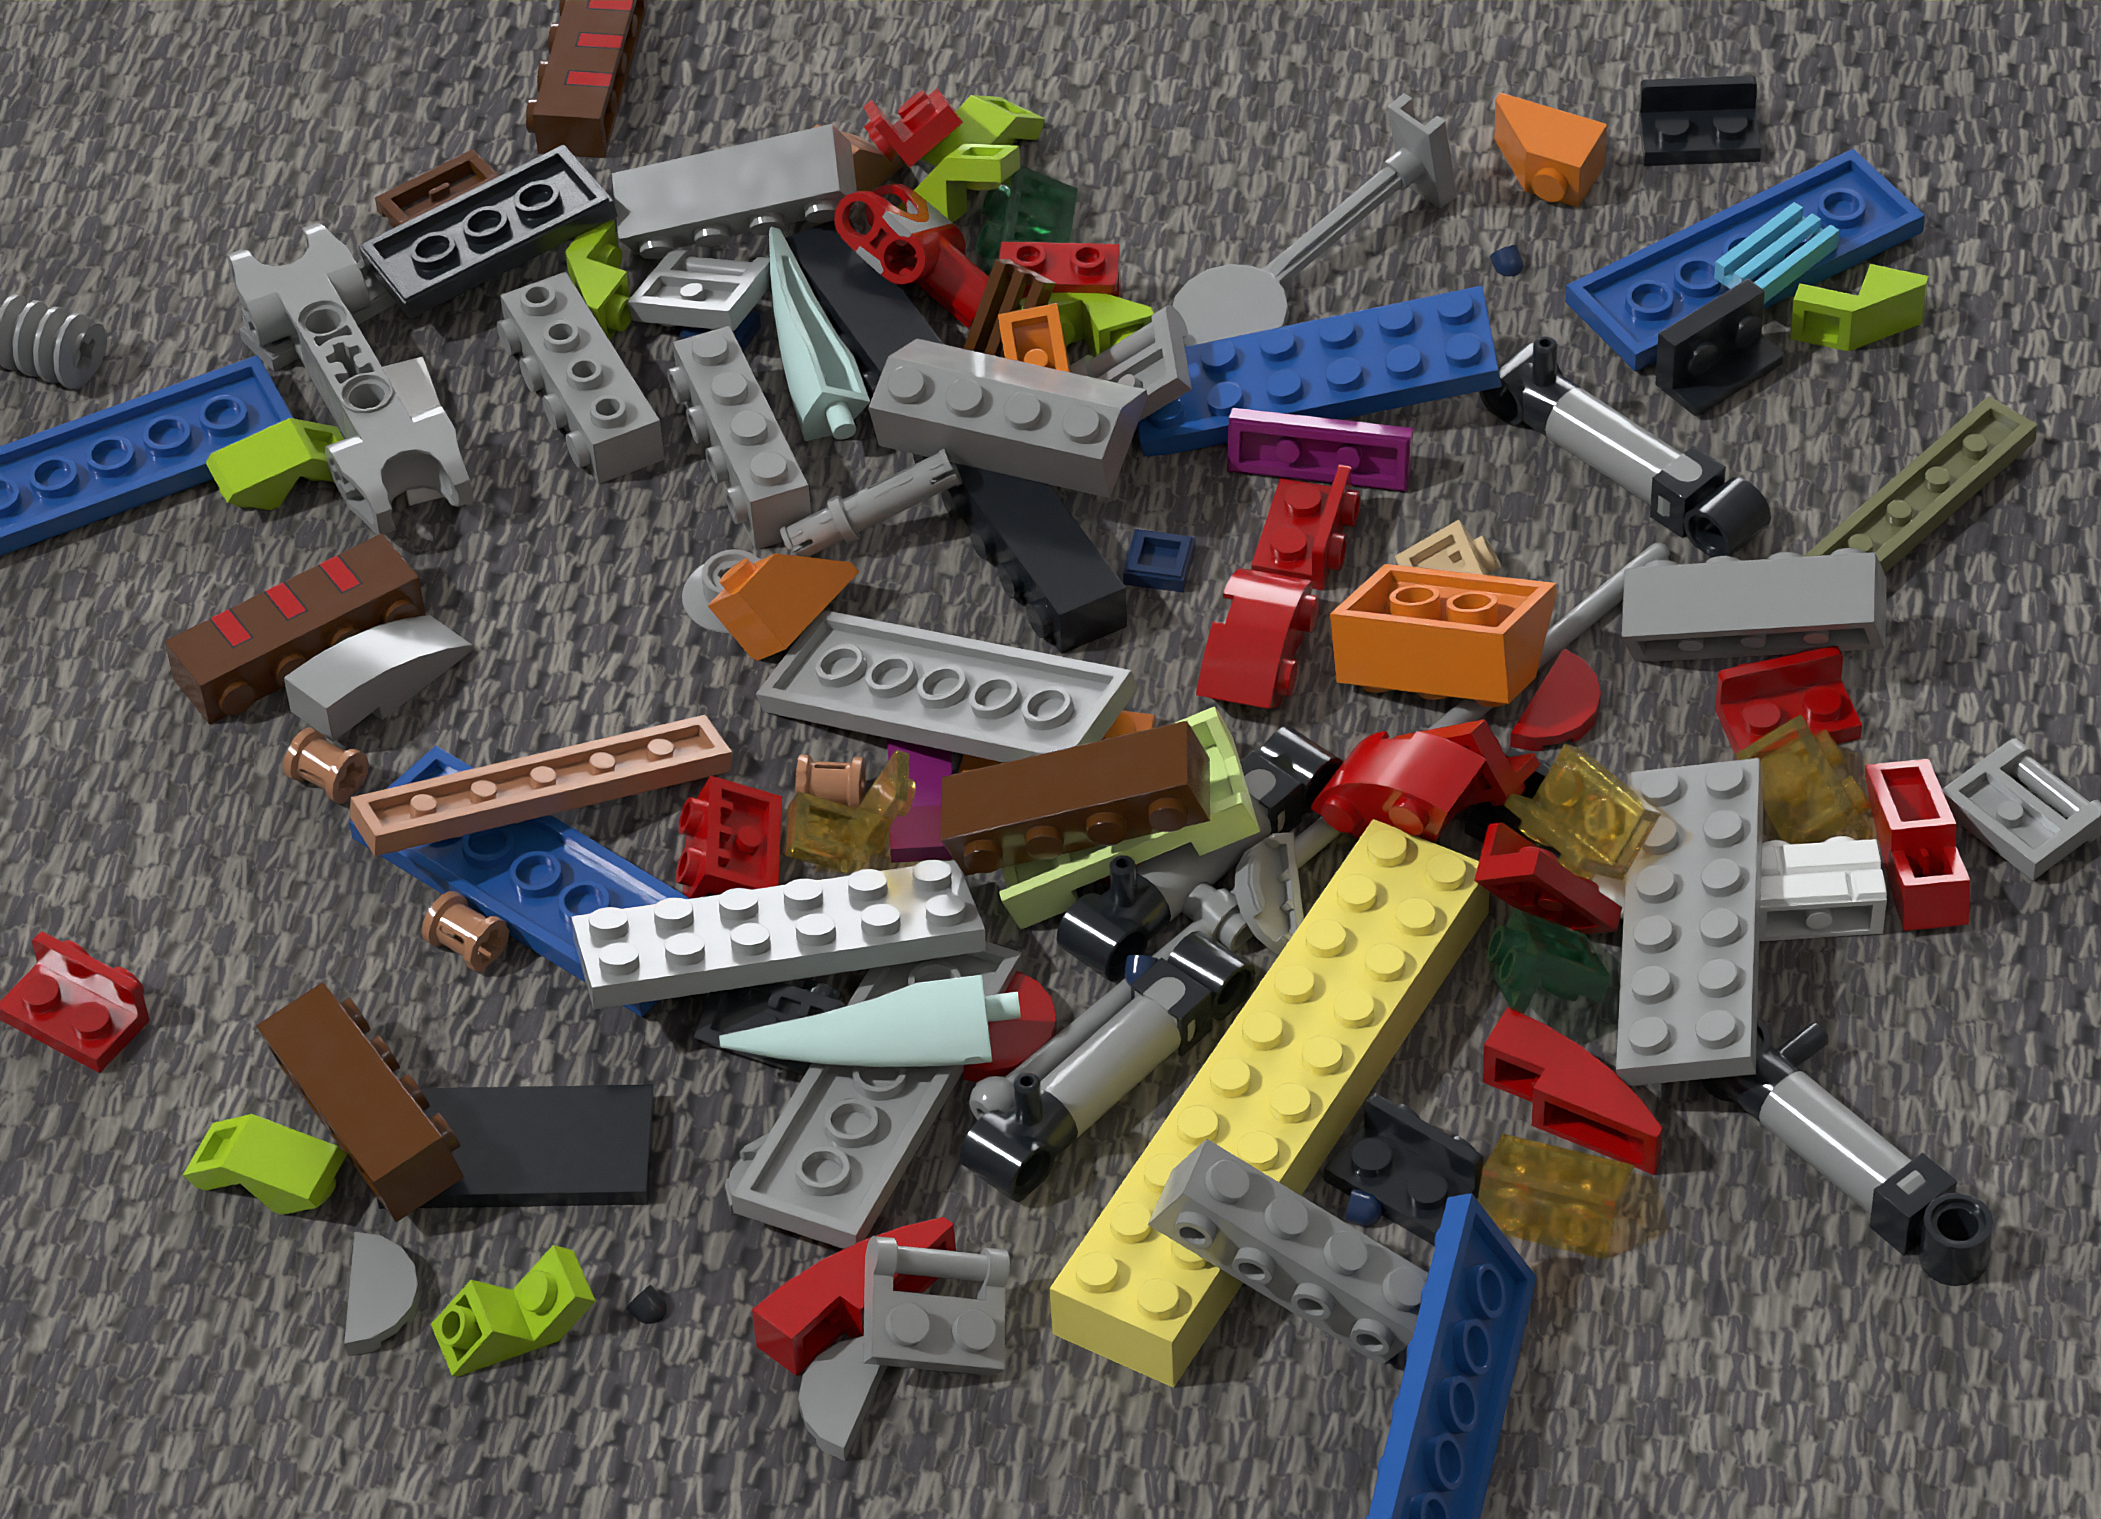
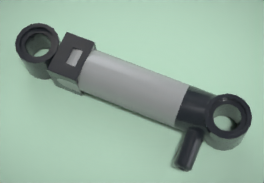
M1539 337L1534 343L1524 344L1498 364L1502 387L1479 391V395L1488 411L1513 426H1516L1521 421L1646 502L1650 505V517L1681 538L1687 535L1694 547L1711 558L1717 556L1731 557L1770 524L1771 512L1769 505L1762 493L1749 481L1732 477L1725 482L1726 466L1695 446L1690 447L1682 454L1562 376L1557 364L1558 344L1551 337Z
M1291 726L1282 727L1274 732L1265 742L1259 754L1252 751L1240 761L1260 832L1202 856H1199L1191 842L1145 860L1137 866L1135 861L1129 856H1116L1109 865L1110 889L1101 896L1092 892L1083 895L1075 901L1059 925L1056 938L1058 946L1111 982L1117 981L1125 974L1126 957L1130 955H1143L1148 941L1183 911L1187 897L1198 885L1207 882L1213 886L1240 862L1245 851L1273 833H1289L1302 822V810L1312 813L1313 810L1310 808L1313 802L1342 765L1343 761Z
M1200 930L1188 934L1177 944L1167 961L1161 957L1131 984V1001L1044 1079L1040 1081L1037 1075L1028 1072L1021 1073L1014 1079L1015 1104L1006 1112L999 1109L989 1111L974 1124L961 1147L960 1161L962 1165L1015 1202L1023 1201L1046 1180L1055 1158L1170 1054L1175 1052L1181 1057L1184 1056L1213 1029L1212 1017L1218 1021L1224 1020L1246 1000L1255 980L1256 972L1254 966Z
M1757 1018L1756 1074L1701 1079L1702 1085L1709 1094L1723 1101L1736 1102L1868 1212L1871 1215L1869 1227L1903 1256L1920 1244L1918 1256L1920 1265L1931 1279L1949 1286L1968 1285L1978 1280L1986 1271L1994 1223L1991 1211L1987 1206L1971 1195L1956 1193L1957 1180L1924 1153H1921L1911 1161L1798 1068L1799 1065L1828 1044V1034L1821 1025L1816 1023L1809 1024L1775 1049L1770 1045L1769 1029Z

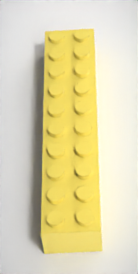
M1375 819L1371 821L1051 1285L1050 1302L1052 1333L1170 1387H1175L1243 1282L1148 1225L1171 1171L1208 1139L1297 1194H1303L1488 915L1489 891L1474 881L1479 861L1415 835L1407 834L1400 829Z

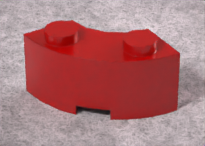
M1244 568L1237 569L1230 577L1223 591L1224 599L1233 600L1225 623L1212 622L1201 665L1196 696L1267 709L1280 707L1283 696L1291 697L1298 668L1297 660L1293 658L1297 648L1301 645L1304 632H1313L1318 616L1319 597L1311 595L1313 581Z
M1387 731L1377 732L1366 737L1356 745L1310 808L1321 815L1325 822L1335 830L1349 833L1357 839H1360L1371 821L1375 819L1400 829L1407 834L1435 843L1472 793L1487 759L1457 743L1428 733L1416 731L1413 737L1407 740L1388 739L1390 736Z

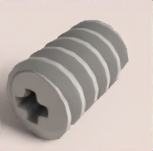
M0 289V365L9 370H20L28 376H40L47 382H60L69 389H80L99 369L103 361L106 349L104 325L96 323L89 327V320L84 314L73 313L68 316L67 311L62 307L53 306L48 310V307L42 301L33 300L28 304L23 295L12 294L8 297L6 292Z

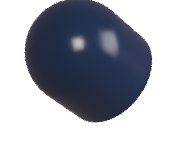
M1517 245L1503 247L1490 255L1494 269L1500 275L1515 276L1523 270V259Z
M1145 955L1127 956L1125 966L1127 984L1131 987V984L1159 959Z
M1352 1189L1345 1222L1363 1227L1372 1226L1382 1216V1205L1373 1194Z

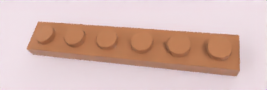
M705 714L351 797L350 818L373 855L379 856L571 809H579L584 806L621 797L638 795L643 792L688 781H696L710 775L714 776L730 772L732 751Z

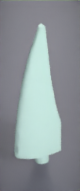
M770 227V276L774 316L790 396L804 440L809 441L830 435L839 440L847 439L856 432L854 419L870 403L854 356L838 336L817 301L781 230Z
M982 975L915 983L875 999L818 1015L720 1035L719 1039L721 1048L777 1059L826 1065L865 1067L967 1065L992 1062L988 1022L1021 1018L1018 992L985 995Z

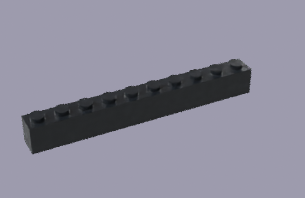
M849 219L851 227L854 229V231L860 234V232ZM834 220L785 238L817 301L838 336L854 356L870 402L888 356L915 339L943 344L899 284H894L885 279L841 238L836 230ZM913 454L915 464L928 458ZM955 463L961 476L962 484L955 485L941 492L944 506L954 521L962 518L967 524L971 542L979 557L982 559L991 557L997 565L998 576L1006 594L1012 599L1019 596L1024 602L1030 625L1039 638L1049 636L1059 652L1063 654L1127 627L1126 587L1049 484Z

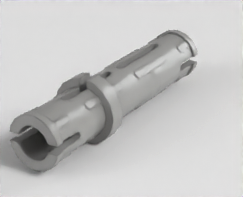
M943 448L938 453L845 499L837 495L827 500L828 507L788 527L780 528V533L787 550L792 548L793 552H791V555L810 557L843 540L851 544L860 539L859 532L955 485L962 484V479L955 463H950L951 455L946 448Z

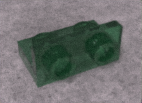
M1020 165V169L1004 180L999 188L988 190L983 202L982 213L989 217L980 232L975 247V253L982 256L980 269L990 276L995 260L1000 257L1001 242L1070 243L1078 188Z
M1517 908L1513 909L1506 926L1499 925L1495 929L1488 944L1486 959L1489 962V969L1511 1010L1522 1014L1526 1012L1540 980V985L1545 990L1560 998L1576 1001L1578 996L1582 995L1601 1002L1612 979L1586 934Z

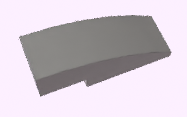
M431 615L404 618L373 627L323 651L285 676L284 681L290 710L334 742L371 713L381 720L386 718L473 651V645Z

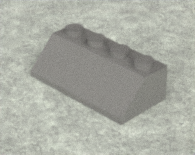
M915 339L888 356L868 408L879 446L930 457L938 453L939 450L946 448L952 458L950 462L1110 498L1148 394L1147 389Z

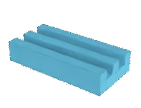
M1793 202L1715 261L1714 279L1732 289L1748 278L1752 280L1768 268L1770 271L1754 282L1765 291V304L1838 248L1839 229L1831 224L1822 229L1821 218L1813 213L1807 218L1803 217V207ZM1803 240H1809L1807 243H1805L1803 246H1801L1799 249H1797L1794 253H1792L1785 259L1786 253H1788L1790 250L1796 247Z

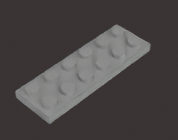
M823 610L804 630L757 691L756 696L763 712L985 759L1009 762L1102 740L1138 687L1132 671L1128 669Z
M1760 758L1631 772L1616 1058L1617 1074L1627 1086L1756 1074L1764 773Z
M926 860L919 862L915 866L883 871L864 869L843 877L822 880L797 879L786 885L754 890L735 888L727 890L720 895L693 899L667 898L652 905L625 909L606 907L595 910L591 914L571 916L573 939L594 1010L986 951L984 925L964 875L955 860L945 862Z
M986 942V951L870 968L847 1006L878 998L915 983L982 975L985 995L1002 994L1006 991L1016 971H1022V952ZM812 1063L732 1194L733 1213L843 1249L865 1240L963 1073L964 1065L865 1067Z

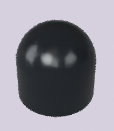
M650 1284L627 1305L626 1309L639 1322L653 1324L664 1318L667 1312V1304L664 1298Z

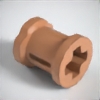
M311 727L300 731L294 737L285 754L283 763L284 774L287 777L298 782L306 780L324 789L326 796L337 804H344L364 784L369 767L368 757L363 752L357 749L345 751L328 742L325 734Z
M799 755L795 785V801L798 811H809L811 805L849 807L852 814H862L866 792L865 757L855 756L851 763L813 761L810 755Z
M448 891L442 894L427 911L421 932L423 939L434 947L445 945L463 956L468 968L475 972H482L504 951L510 931L506 926V922L497 916L486 918L468 907L467 899L456 891Z

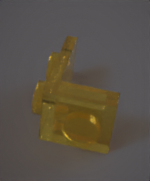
M895 750L857 809L797 791L788 805L785 855L844 873H854L862 870L872 854L879 855L882 852L888 838L890 826L896 817H904L911 807L915 794V781L909 778V753Z

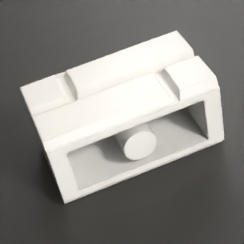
M1837 836L1826 840L1824 843L1790 845L1785 841L1772 840L1762 844L1759 941L1883 934L1887 892L1876 839L1854 840L1847 836Z

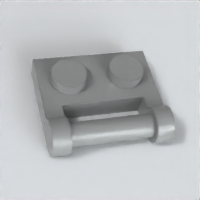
M673 249L668 252L627 301L632 320L658 323L666 327L678 325L708 328L712 331L730 326L731 330L734 331L765 293H772L770 258L757 257L753 262L696 257L690 250Z
M1167 305L1152 315L1151 323L1095 357L1086 355L1071 365V373L1147 389L1148 397L1141 413L1140 421L1192 390L1183 338L1188 334L1186 323L1173 306Z
M2017 738L2007 741L1942 789L1955 821L2031 880L2038 878L2087 840L2091 843L2101 835V802L2099 800L2089 802L2033 759V751ZM2013 778H2017L2019 781H2021L2023 784H2025L2027 787L2033 790L2036 794H2038L2040 797H2042L2044 800H2046L2048 803L2054 806L2057 810H2059L2061 813L2067 816L2068 819L2062 817L2051 807H2049L2047 804H2045L2043 801H2041L2039 798L2033 795L2030 791H2028L2026 788H2024L2022 785L2016 782Z
M872 1236L868 1242L865 1255L863 1364L977 1375H998L1005 1370V1287L1010 1272V1258L1007 1250L983 1248L980 1254L898 1246L894 1238ZM894 1273L977 1281L976 1299L893 1291Z

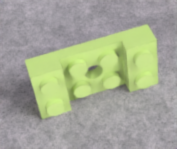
M1215 706L1178 721H1188L1210 758V821L1186 826L1173 832H1159L1124 840L1111 846H1097L1062 854L1053 859H1039L1002 868L1007 888L999 891L1001 901L1020 929L1068 911L1075 901L1079 899L1076 889L1109 876L1110 862L1116 856H1129L1138 864L1189 842L1193 844L1199 856H1202L1260 832L1233 736Z

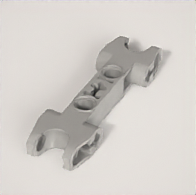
M317 222L302 228L307 242V251L302 258L291 264L276 267L261 264L248 250L243 249L227 254L231 277L242 306L244 325L253 341L260 347L285 337L290 339L305 369L346 438L326 446L325 455L334 482L348 508L360 517L377 535L382 533L384 535L396 530L391 516L392 508L390 504L396 496L406 490L422 487L437 490L451 505L457 507L473 502L471 483L459 451L456 430L440 405L413 415L408 414L385 371L351 315L352 313L369 308L370 297L363 275L347 246L339 241L325 226Z

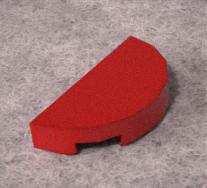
M1566 649L1562 650L1513 728L1510 737V747L1535 752L1543 751V745L1560 744L1569 739L1574 743L1580 740L1595 725L1600 710L1601 691L1596 673L1584 659Z
M1019 971L1015 972L1004 993L1018 992L1021 1018L988 1022L992 1062L964 1065V1080L979 1082L989 1076H1007L1056 1036L1057 1020L1052 997L1037 980Z

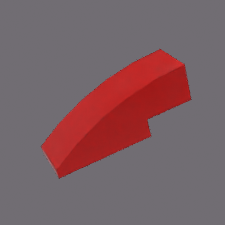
M1929 759L1865 765V779L1872 816L1895 907L1904 931L1969 925L1970 878L1956 847L1955 819Z
M1507 1007L1484 1043L1483 1083L1532 1102L1531 1126L1655 1175L1660 1166L1662 1126L1643 1101L1614 1071L1582 1046L1548 1025Z
M945 1217L902 1226L877 1235L879 1237L894 1238L898 1246L956 1251L954 1223ZM870 1238L822 1259L785 1282L752 1309L756 1347L797 1376L843 1333L852 1339L864 1336L865 1255ZM894 1273L893 1291L922 1294L939 1278Z

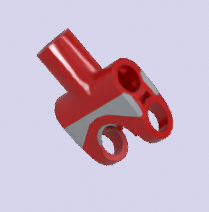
M891 183L878 187L873 192L858 191L846 195L839 202L834 217L836 230L841 238L885 279L894 284L902 285L915 282L970 330L989 276L965 256L966 243L963 234L957 226L914 190L903 184ZM887 194L899 196L905 203L906 212L892 205L884 197ZM857 201L866 203L865 214L868 223L872 227L866 235L854 231L848 219L850 208Z

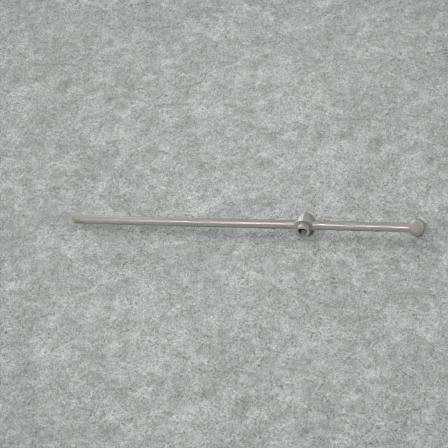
M1662 543L1650 545L1549 628L1538 670L1623 600L1625 568L1644 567L1646 563L1655 560L1669 561V548ZM1464 698L1427 730L1478 721L1493 707L1481 706L1473 699ZM1322 816L1294 839L1298 869L1342 833L1328 825ZM1207 882L1198 885L1187 897L1183 907V913L1193 923L1151 957L1158 959L1162 957L1167 961L1177 944L1188 934L1198 930L1217 942H1221L1231 951H1236L1253 936V933L1241 916L1234 889L1230 892L1225 888L1216 890ZM1123 979L1005 1078L989 1076L979 1081L972 1090L969 1100L971 1111L977 1120L992 1110L1008 1111L1015 1104L1013 1083L1018 1075L1026 1072L1033 1073L1041 1081L1131 1001V987L1127 984L1126 979Z

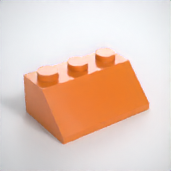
M1384 564L1330 613L1337 683L1360 685L1363 690L1373 693L1400 690L1416 692L1421 698L1429 700L1457 697L1473 699L1478 705L1485 707H1498L1509 704L1536 678L1557 596L1556 583Z

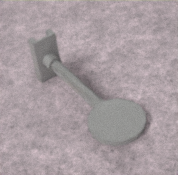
M1405 93L1387 106L1395 153L1381 164L1382 170L1266 267L1258 269L1254 266L1228 264L1207 269L1187 281L1177 293L1173 302V307L1183 317L1188 330L1187 336L1183 338L1184 347L1286 326L1289 310L1283 286L1398 189L1404 191L1409 187L1439 208L1455 199L1457 192L1445 120L1436 116L1425 126L1418 122L1415 118L1413 100Z

